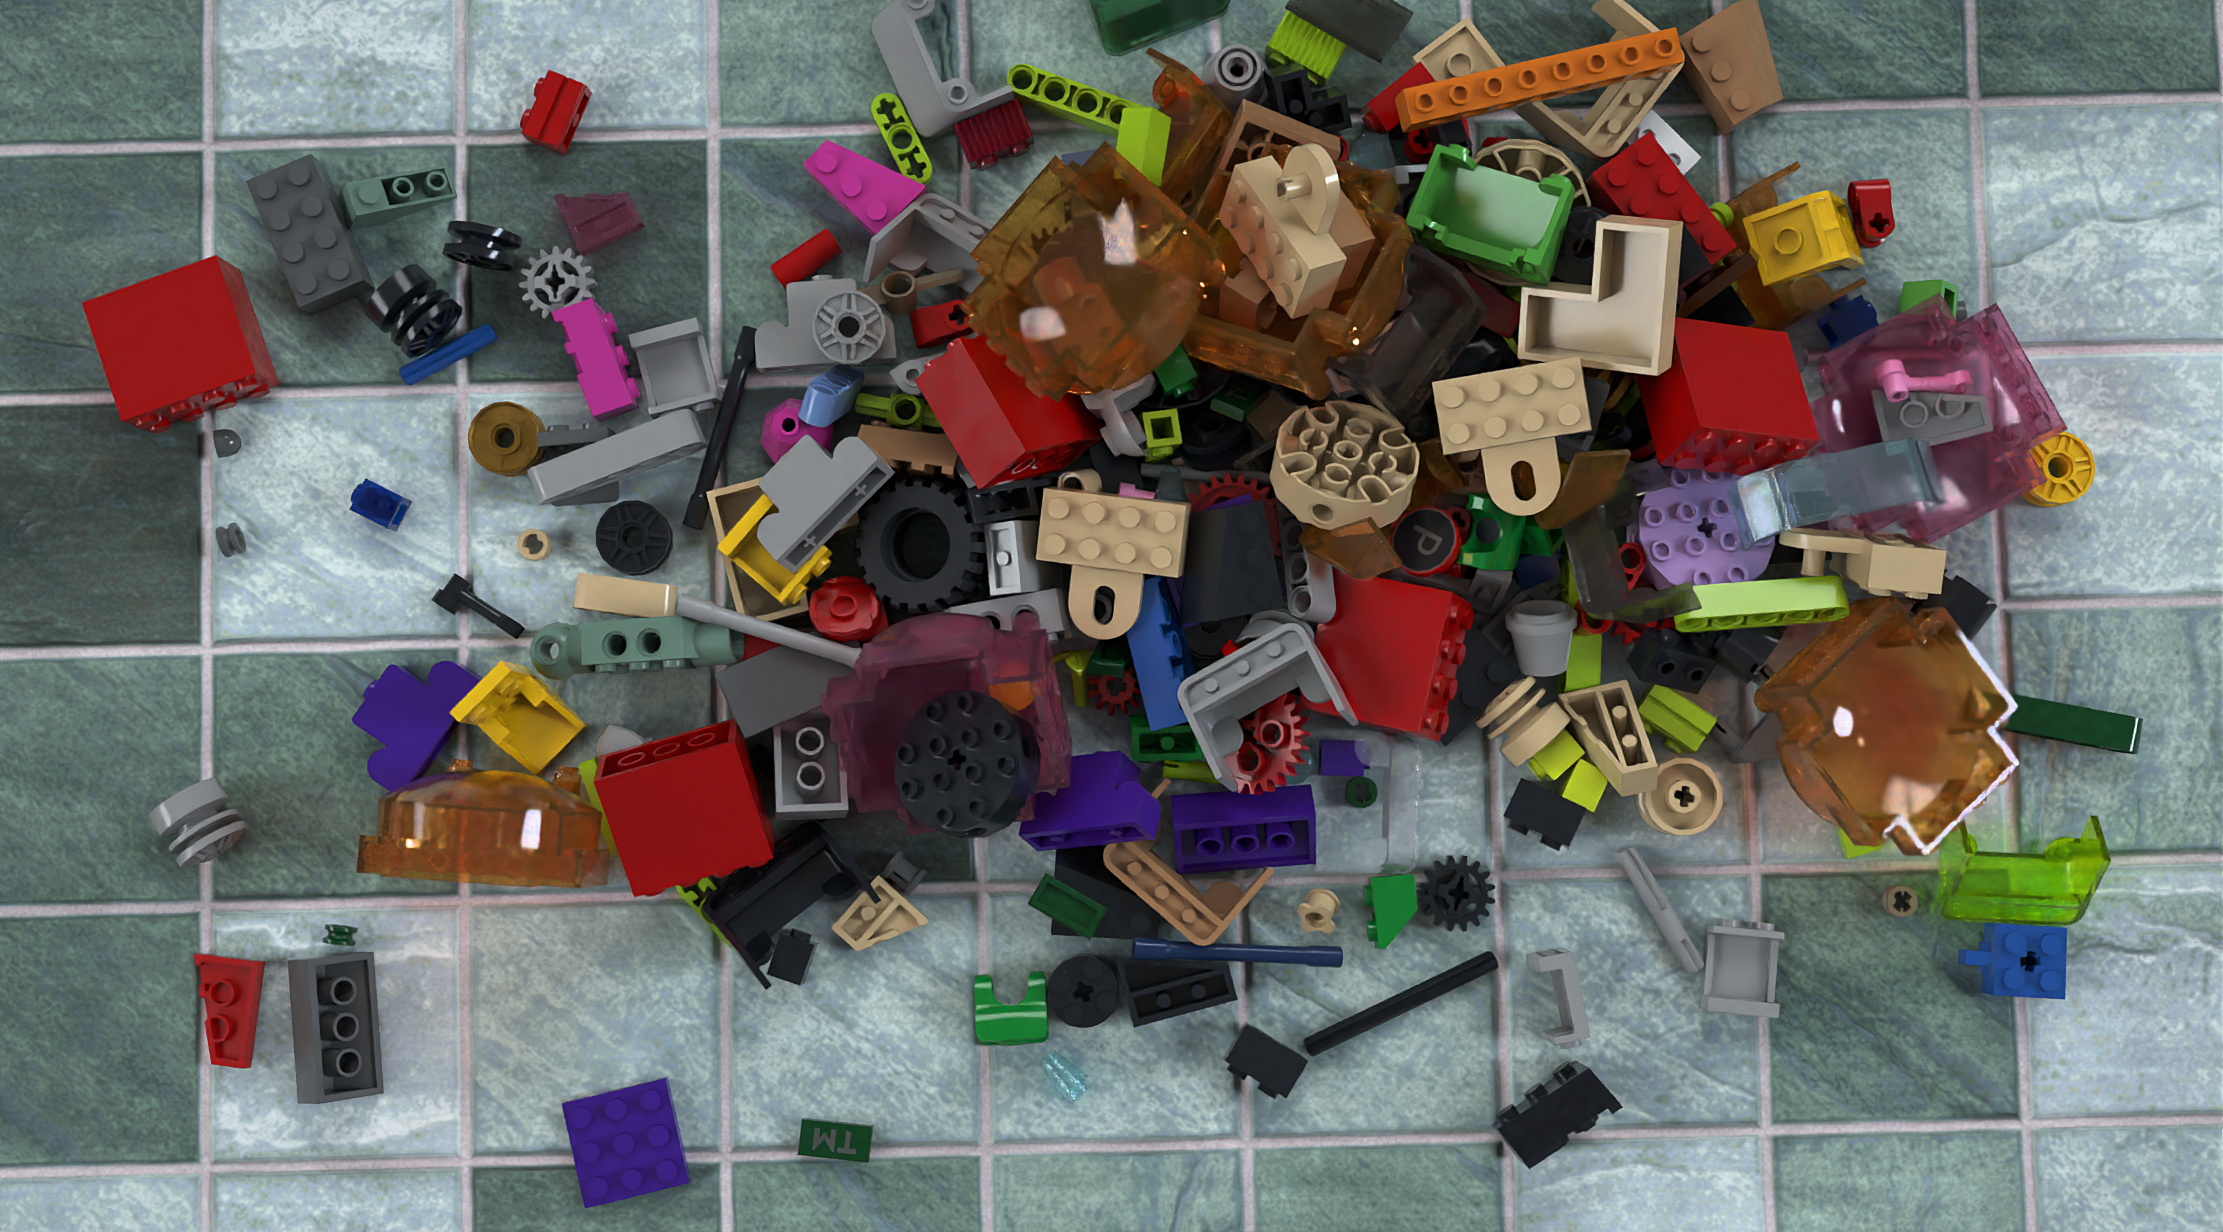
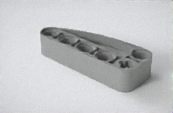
M682 409L536 465L527 470L539 504L544 505L614 483L706 448L707 443L696 414L690 409Z

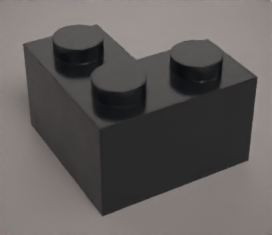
M1297 62L1263 70L1270 109L1272 111L1329 134L1352 128L1346 93L1336 86L1311 93L1307 70Z

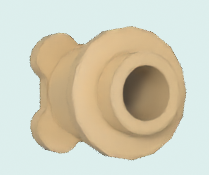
M1314 888L1310 890L1305 897V903H1301L1297 909V913L1302 918L1301 928L1308 933L1313 931H1323L1326 934L1332 933L1335 929V923L1331 921V918L1340 907L1338 897L1327 889Z

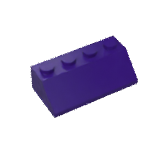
M1311 784L1275 787V792L1270 793L1263 790L1262 795L1251 794V792L1249 794L1238 793V790L1234 792L1219 791L1170 795L1175 867L1179 875L1258 869L1265 866L1282 867L1316 864V812Z

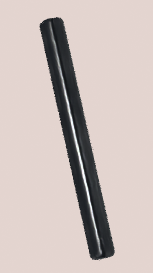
M1486 951L1303 1040L1305 1048L1310 1056H1316L1496 970L1499 967L1498 961L1493 952Z

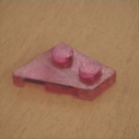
M599 193L585 194V197H566L565 194L553 196L583 257L645 227L629 193H611L607 196L600 195Z

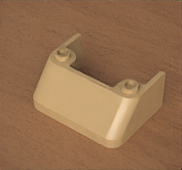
M1598 0L1591 7L1596 14L1617 30L1609 42L1661 31L1624 0ZM1684 62L1671 72L1608 86L1583 120L1572 112L1565 110L1554 113L1542 102L1514 107L1512 111L1553 144L1593 159L1605 160L1620 149L1681 70Z

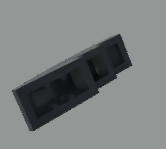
M1057 477L1034 481L1032 479L1014 481L981 490L978 487L965 490L972 524L984 525L1040 518L1043 490L1050 486L1057 487ZM1078 480V488L1081 490V483Z

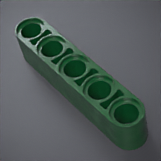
M1971 688L1966 723L2113 752L2138 754L2143 719L1996 690Z

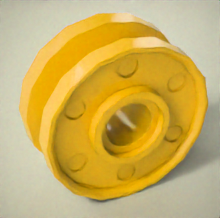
M2061 431L2044 433L2030 439L2019 447L2012 459L2011 466L2014 487L2022 498L2035 506L2045 508L2057 507L2077 500L2088 491L2095 474L2093 455L2084 441L2071 433ZM2049 462L2056 466L2058 471L2057 477L2050 474L2048 470Z

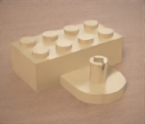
M1308 143L1293 148L1287 156L1283 170L1272 155L1235 165L1219 213L1222 225L1232 234L1241 252L1249 258L1256 268L1259 277L1266 282L1275 295L1278 304L1283 306L1291 319L1329 307L1347 257L1328 233L1340 198L1337 170L1326 150L1315 143Z
M1783 527L1780 530V544L1804 549L1802 570L1800 571L1802 575L1824 576L1826 551H1830L1832 560H1830L1829 569L1839 573L1842 579L1849 580L1850 584L1859 585L1858 588L1869 590V594L1891 596V591L1894 590L1895 592L1905 593V597L1915 599H1927L1928 593L1941 594L1947 551L1905 533L1834 527V530Z

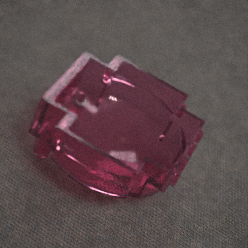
M1939 292L1817 359L1820 364L1817 366V371L1821 377L1820 384L1825 395L1809 403L1820 441L1809 450L1807 458L1816 471L1821 470L1827 481L1824 483V488L1833 502L1838 501L1840 506L1846 504L1850 506L1852 511L1849 512V517L1858 531L1863 529L1865 535L1871 534L1897 521L1902 529H1906L1914 542L1920 540L1931 544L2047 482L2029 449L2068 428L1997 303L1957 323ZM1897 359L1902 361L1906 375H1909V377L1944 376L1947 373L1959 370L1968 371L1972 384H1963L1966 392L1963 394L1986 396L1994 431L1885 457L1869 389H1884L1877 382L1874 372L1876 366L1884 361ZM1943 390L1920 391V392L1946 393V392H1944Z
M1023 612L1016 616L1012 621L1011 631L995 629L989 618L965 613H931L906 619L879 633L872 639L871 643H864L862 652L856 658L849 676L829 678L826 694L821 696L822 711L825 716L829 715L831 740L833 744H838L840 750L838 754L840 770L847 773L848 796L850 800L855 799L859 813L897 809L899 821H905L909 835L938 832V830L917 821L901 802L894 779L895 750L907 722L926 702L948 691L976 690L1014 707L1032 725L1041 751L1040 776L1035 791L1070 787L1073 741L1047 630L1040 629V621L1034 614ZM1035 791L1033 796H1028L1025 805L1018 812L1020 815L1014 822L1035 820Z

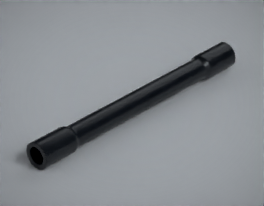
M742 327L734 353V362L706 454L682 525L703 530L710 507L706 492L712 491L747 376L756 356V328Z

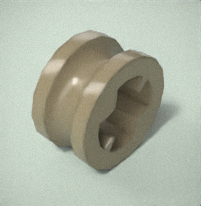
M1902 885L1890 886L1882 894V907L1889 915L1908 917L1917 909L1918 897L1910 887ZM1895 893L1897 895H1906L1903 901L1906 905L1904 909L1900 907L1895 909L1893 907L1896 899L1893 897Z

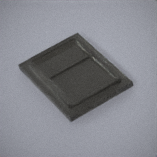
M1289 0L1285 9L1294 13L1299 18L1380 64L1395 42L1399 40L1401 33L1414 12L1393 0Z

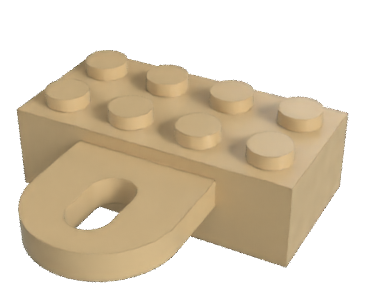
M1580 356L1432 382L1443 455L1481 450L1487 490L1491 499L1499 508L1518 516L1533 515L1546 509L1556 498L1561 485V472L1555 437L1592 431ZM1519 461H1526L1533 468L1536 493L1528 501L1520 500L1514 491L1512 468Z
M1054 486L1044 488L1036 560L1072 564L1068 608L1074 624L1083 633L1090 637L1104 640L1116 638L1124 634L1135 624L1139 617L1145 574L1176 578L1184 574L1192 503ZM1101 586H1108L1115 593L1113 618L1107 624L1098 622L1094 615L1096 593Z

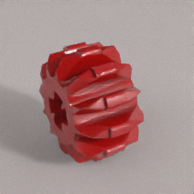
M1134 664L1130 666L1123 678H1121L1123 679L1122 685L1126 684L1127 689L1126 691H1120L1118 696L1110 695L1111 689H1106L1107 683H1113L1115 677L1098 674L1101 676L1100 680L1096 678L1087 679L1088 684L1099 686V689L1088 692L1089 698L1102 696V699L1095 705L1097 710L1102 709L1107 702L1110 704L1108 716L1114 715L1115 705H1120L1121 714L1125 716L1128 714V709L1125 705L1127 701L1136 709L1140 706L1139 702L1132 697V694L1142 696L1140 688H1134V684H1139L1138 678L1131 677L1136 672Z

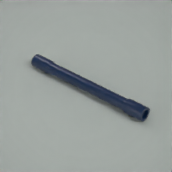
M1137 937L1133 938L1131 945L1132 959L1143 960L1186 959L1302 964L1310 967L1340 968L1343 963V950L1339 946L1310 945L1308 947L1232 943H1212L1206 946H1199L1187 941H1168L1160 938Z

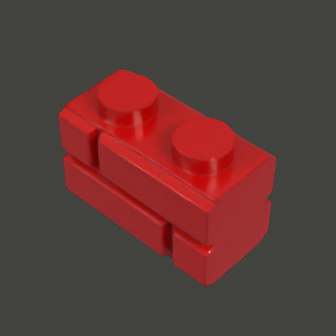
M548 70L546 77L539 78L535 85L534 97H536L532 109H526L520 121L522 135L534 144L548 148L561 155H566L592 92L584 83Z

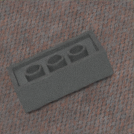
M374 952L288 960L298 1104H322L383 1094L384 1086Z

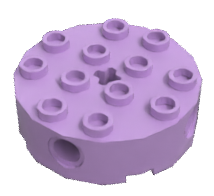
M1671 467L1663 472L1638 496V501L1628 517L1627 543L1639 544L1647 558L1645 568L1640 576L1649 585L1653 584L1660 592L1668 595L1667 598L1669 599L1672 591L1685 586L1754 581L1766 569L1775 547V520L1764 493L1746 475L1738 476L1735 473H1711L1706 470Z

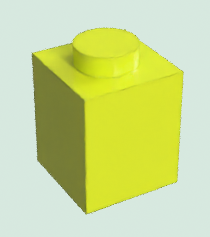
M1562 729L1549 743L1529 758L1530 762L1527 766L1538 779L1542 780L1545 777L1548 781H1554L1586 752L1565 729Z
M1585 756L1584 760L1578 759L1569 767L1557 794L1587 808L1586 812H1594L1608 783V779L1591 758Z

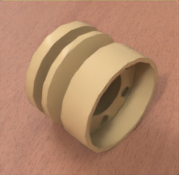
M1526 675L1521 680L1510 683L1488 704L1474 722L1480 729L1493 720L1497 723L1487 733L1486 736L1489 739H1493L1505 732L1508 738L1503 742L1499 751L1513 767L1523 764L1541 750L1571 720L1556 702H1552L1541 709L1538 707L1537 703L1541 700L1546 690L1540 687L1528 695L1526 692L1536 682V679L1529 675Z

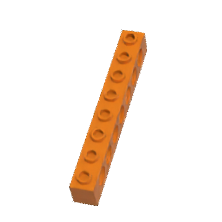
M1674 27L1406 88L1395 97V103L1402 132L1405 133L1671 72L1684 62L1677 29Z

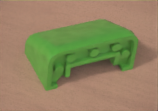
M1436 144L1404 222L1414 240L1422 247L1533 283L1548 285L1554 272L1575 195V188L1571 184V180L1559 174H1551L1550 177L1541 178L1540 183L1475 164L1474 160L1468 156L1470 151L1463 146L1449 144V147Z

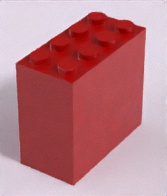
M1650 131L1593 172L1585 182L1591 206L1599 207L1610 215L1683 221L1713 267L1737 247V244ZM1692 281L1691 283H1689L1687 286H1685V287L1682 288V289L1685 290V289L1688 288L1690 285H1692L1694 281Z
M217 255L82 302L122 422L138 429L145 430L151 434L162 433L171 429L170 424L181 420L183 422H191L204 417L203 412L214 408L216 410L232 408L237 405V400L248 396L251 399L263 397L270 393V388L280 385L241 270Z
M1675 317L1671 368L1658 376L1635 373L1659 465L1673 466L1678 469L1706 470L1711 473L1726 472L1735 473L1738 476L1753 475L1762 476L1767 479H1776L1783 476L1787 469L1806 456L1808 451L1820 441L1787 332Z
M1024 327L1010 333L1008 330H1004L990 336L987 333H983L971 339H966L965 336L959 337L947 345L948 351L943 356L929 361L924 366L925 371L915 379L916 384L979 490L1062 471L1103 438L1100 429L1104 427L1103 424L1085 406L1043 328L1029 329Z
M1332 569L1336 611L1330 621L1324 624L1318 623L1314 644L1334 673L1359 725L1440 742L1441 734L1444 735L1449 725V715L1447 714L1449 700L1455 697L1457 691V679H1455L1457 666L1462 664L1465 657L1466 647L1463 644L1466 630L1471 628L1474 612L1471 609L1472 604L1451 591ZM1301 692L1299 704H1303V709L1323 717L1348 722L1337 711L1332 699L1325 703H1313Z
M734 718L599 757L593 783L634 898L642 895L653 897L670 887L677 885L680 887L692 886L702 878L713 875L714 877H724L731 874L734 869L745 866L750 868L759 867L773 859L775 830L746 742Z

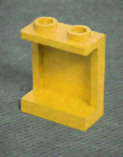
M763 494L720 542L717 548L773 595L784 606H787L789 602L795 604L807 591L808 588L805 584L813 575L819 577L831 563L828 558L832 552L822 545L795 574L776 562L757 537V530L761 521L769 514H777L779 512V509L771 499Z

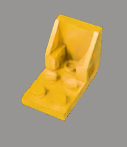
M1829 190L1812 193L1742 219L1750 245L1759 255L1757 267L1765 287L1811 276L1840 265L1850 270L1865 266L1845 201Z
M502 660L449 712L459 723L478 725L500 748L535 776H539L588 727L527 666Z

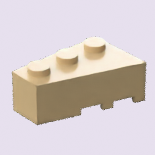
M1627 679L1558 695V705L1571 718L1565 728L1621 797L1657 789L1658 765Z

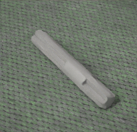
M1630 846L1617 854L1619 861L1687 974L1697 972L1704 967V962L1637 848Z

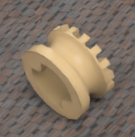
M528 529L519 536L517 546L520 554L526 559L539 561L549 556L552 540L549 538V535L541 530ZM533 536H537V540L543 542V548L537 554H532V550L526 548L527 540Z

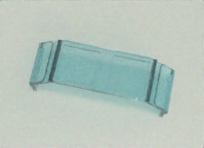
M1912 437L1776 464L1763 471H1758L1735 480L1727 490L1745 551L1751 550L1761 540L1799 526L1920 501L1923 502L1925 512L1931 513L1939 506H1943L1948 502L1929 441L1922 439L1913 440Z

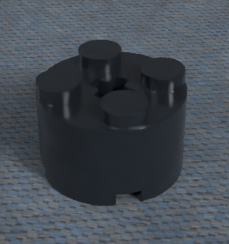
M1943 574L1941 594L1928 593L1927 599L1913 598L1911 600L1913 607L1910 611L1925 622L1930 620L1940 624L1942 627L1939 632L1955 643L1958 641L1965 643L1966 641L1971 642L1996 610L1997 605L1987 604L1990 598L1960 576L1956 575L1951 580Z
M1789 626L1732 629L1731 632L1724 630L1710 650L1718 660L1717 664L1748 684L1755 676L1754 672L1758 667H1762Z
M1081 953L1067 957L1059 963L1051 975L1048 984L1050 1006L1056 1016L1069 1026L1089 1028L1101 1024L1109 1018L1118 1003L1119 983L1117 975L1106 961L1095 955ZM1083 981L1085 986H1093V990L1089 992L1088 999H1084L1082 995L1076 996L1074 994L1078 989V982Z

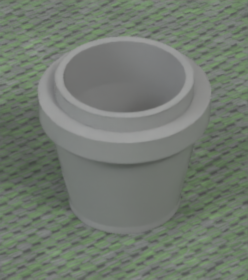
M1234 44L1216 52L1208 59L1201 74V91L1205 101L1214 111L1228 117H1235L1242 99L1261 106L1267 96L1263 70L1267 69V66L1254 50L1245 45ZM1233 67H1240L1243 70V74L1240 77H1234L1230 70Z
M1531 600L1515 605L1511 611L1506 613V629L1511 632L1521 673L1542 677L1558 675L1568 669L1573 629L1578 625L1576 610L1570 608L1567 603L1562 601Z

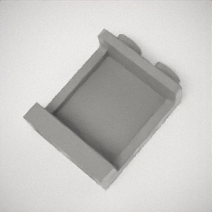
M696 317L629 334L631 347L637 355L650 407L648 408V413L651 418L657 419L682 409H690L695 414H704L713 411L714 405L721 403L703 326Z
M1013 520L984 525L991 596L1032 593L1054 588L1064 589L1061 563L1036 560L1040 521Z
M1717 918V925L1706 924L1703 956L1704 967L1702 968L1699 1009L1709 1012L1779 1018L1780 1004L1775 1003L1774 1000L1779 939H1784L1785 932L1774 931V924L1753 922L1752 928L1739 927V920Z
M1556 948L1526 954L1529 969L1539 973L1551 971L1561 1018V1027L1542 1031L1543 1038L1556 1046L1560 1045L1561 1049L1581 1046V1039L1591 1038L1573 952L1563 948Z

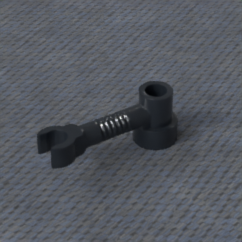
M456 573L453 574L443 590L439 588L431 599L453 615H456L464 604L515 639H518L525 629L521 624L468 591L472 584Z

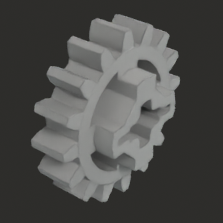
M558 246L553 247L551 255H548L541 249L540 260L537 261L532 257L528 259L533 266L531 270H521V273L528 278L527 281L519 283V287L522 290L528 291L522 299L526 304L533 303L530 310L535 315L542 311V318L547 322L551 320L553 316L551 312L590 298L595 301L596 297L589 292V289L598 287V283L594 279L588 278L595 271L591 266L584 267L587 260L582 255L575 258V252L571 248H568L564 255ZM566 264L574 267L579 276L574 274L568 275ZM561 278L565 284L559 285L558 291L552 288V285H557ZM538 294L549 295L551 306L543 303ZM575 294H577V296L569 303L570 299Z

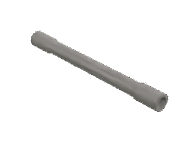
M683 593L676 614L704 623L717 624L847 664L854 669L879 677H884L889 662V657L861 648H852L719 607L712 602Z

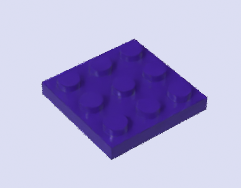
M668 1077L562 1103L585 1209L691 1182Z

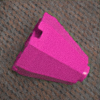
M788 398L765 414L760 443L775 464L804 435H809L831 453L835 432L832 423L826 427H817L804 422L798 416L803 400Z

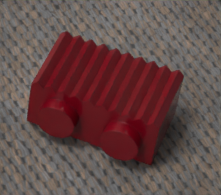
M1013 99L953 125L971 170L977 167L980 171L988 170L999 163L997 159L1008 154L1012 158L1021 156L1030 150V145L1034 144V136L1018 99Z

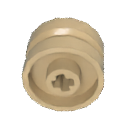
M1672 758L1657 762V789L1635 794V805L1640 817L1652 829L1665 835H1694L1706 830L1717 819L1723 805L1722 787L1717 775L1706 764L1692 758ZM1676 791L1681 793V801L1674 798Z

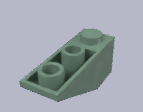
M446 164L347 182L338 199L349 230L384 224L457 198V193Z

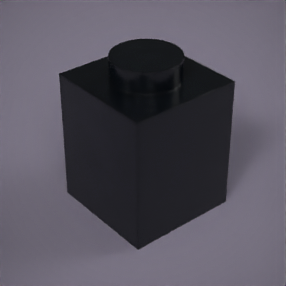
M792 928L790 933H781L767 975L799 986L804 984L818 945L817 942L810 940L812 934Z

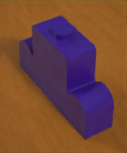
M441 661L430 669L428 674L429 683H427L403 666L389 665L378 681L374 680L368 685L363 693L365 700L352 718V722L386 746L385 749L375 751L370 756L367 762L369 776L397 797L409 798L460 725L449 712L483 678L465 665L452 661Z
M1096 751L1093 754L1070 756L1064 760L1056 795L1053 796L1049 792L1042 791L1036 793L1027 802L1018 835L1037 851L1152 840L1156 836L1161 805L1154 796L1138 783L1141 769L1122 751Z

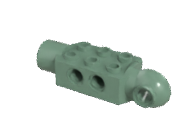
M681 615L580 622L577 625L555 622L545 625L536 633L531 642L530 656L532 664L538 673L552 680H563L570 678L574 674L581 673L628 674L630 670L657 672L663 671V668H675L677 670L696 669L701 666L729 665L742 662L745 638L743 632L713 623H704ZM556 642L559 647V653L553 659L550 650Z

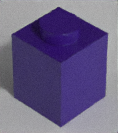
M1319 740L1318 776L1361 777L1364 776V769H1370V748H1364V741Z

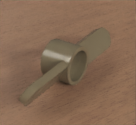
M953 268L914 278L908 272L893 271L884 276L881 283L856 289V291L869 295L879 306L884 305L885 309L893 315H907L914 311L918 305L917 292L957 282L963 279V272L960 268ZM896 292H906L904 294L894 295V293Z

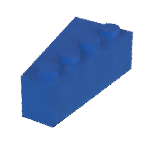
M1145 574L1140 614L1135 624L1126 632L1150 730L1155 731L1188 722L1178 701L1177 693L1180 684L1198 671L1182 624H1178L1179 615L1166 577Z

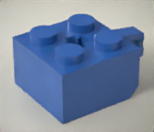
M1984 922V942H1979V950L1959 949L1958 963L1979 965L1978 974H1983L1982 993L1995 996L2065 1000L2067 928L2050 925ZM2026 957L2025 963L2020 965V958Z

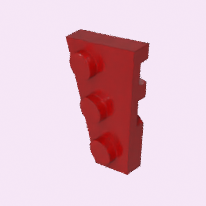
M193 953L195 966H199L202 984L198 986L200 998L205 1000L207 1019L204 1023L211 1064L241 1069L251 1068L265 961Z

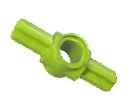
M860 393L857 396L855 411L858 414L886 418V423L905 429V427L922 429L923 425L942 428L931 407L927 405L926 399L916 398L906 393H892L890 398ZM912 404L916 407V413L911 419L903 420L898 417V409L902 405Z

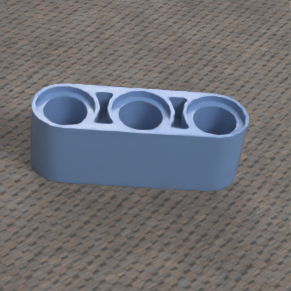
M839 364L811 380L798 412L799 418L810 425L826 427L851 411L863 384L864 374L856 368Z

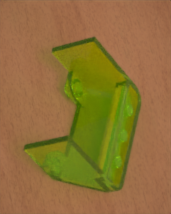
M1954 809L1940 842L1938 903L1941 915L1948 920L2049 926H2068L2078 922L2084 916L2111 862L2098 816L2090 815L2080 838L2058 837L2047 845L2043 854L1977 851L1976 839L1967 832L1962 809Z

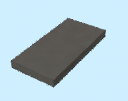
M817 631L809 633L810 635L829 640L821 636ZM857 639L848 642L833 641L852 648H860ZM785 645L778 646L715 673L744 740L873 685L876 682L873 674Z

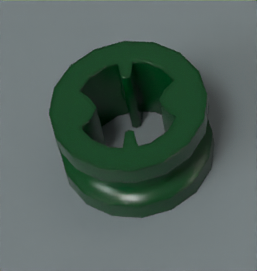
M1367 777L1353 778L1347 783L1345 788L1347 801L1357 808L1371 806L1376 801L1378 795L1376 784ZM1361 782L1368 785L1366 791L1370 794V797L1367 801L1362 798L1360 803L1354 799L1356 793L1352 788L1356 783L1358 786H1361Z
M325 924L328 935L323 938V943L355 946L356 941L353 940L352 936L354 933H357V927Z

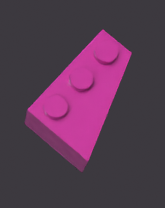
M826 140L803 163L808 176L872 237L919 196L928 193L925 185L829 140Z
M592 298L551 312L555 323L559 322L563 328L567 340L564 346L567 353L572 354L578 372L576 376L592 416L599 422L638 409L639 406L636 398L641 397L634 377L629 378L625 366L630 363L623 345L617 346L614 333L618 332V328L612 313L606 314Z

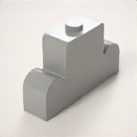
M817 275L812 277V281L787 284L788 327L772 320L764 322L758 327L755 333L756 367L761 374L831 369L839 364L851 367L899 364L897 332L891 319L884 314L886 335L881 348L871 358L855 364H842L829 359L819 350L812 336V319L816 307L825 297L839 290H856L859 287L853 278L833 279L831 275ZM846 317L840 322L839 330L844 337H853L859 331V323L853 317Z
M804 435L759 481V487L777 506L779 512L777 514H769L761 521L757 530V537L774 560L794 574L895 473L877 452L858 437L851 436L840 441L834 450L833 457L826 448L812 437Z

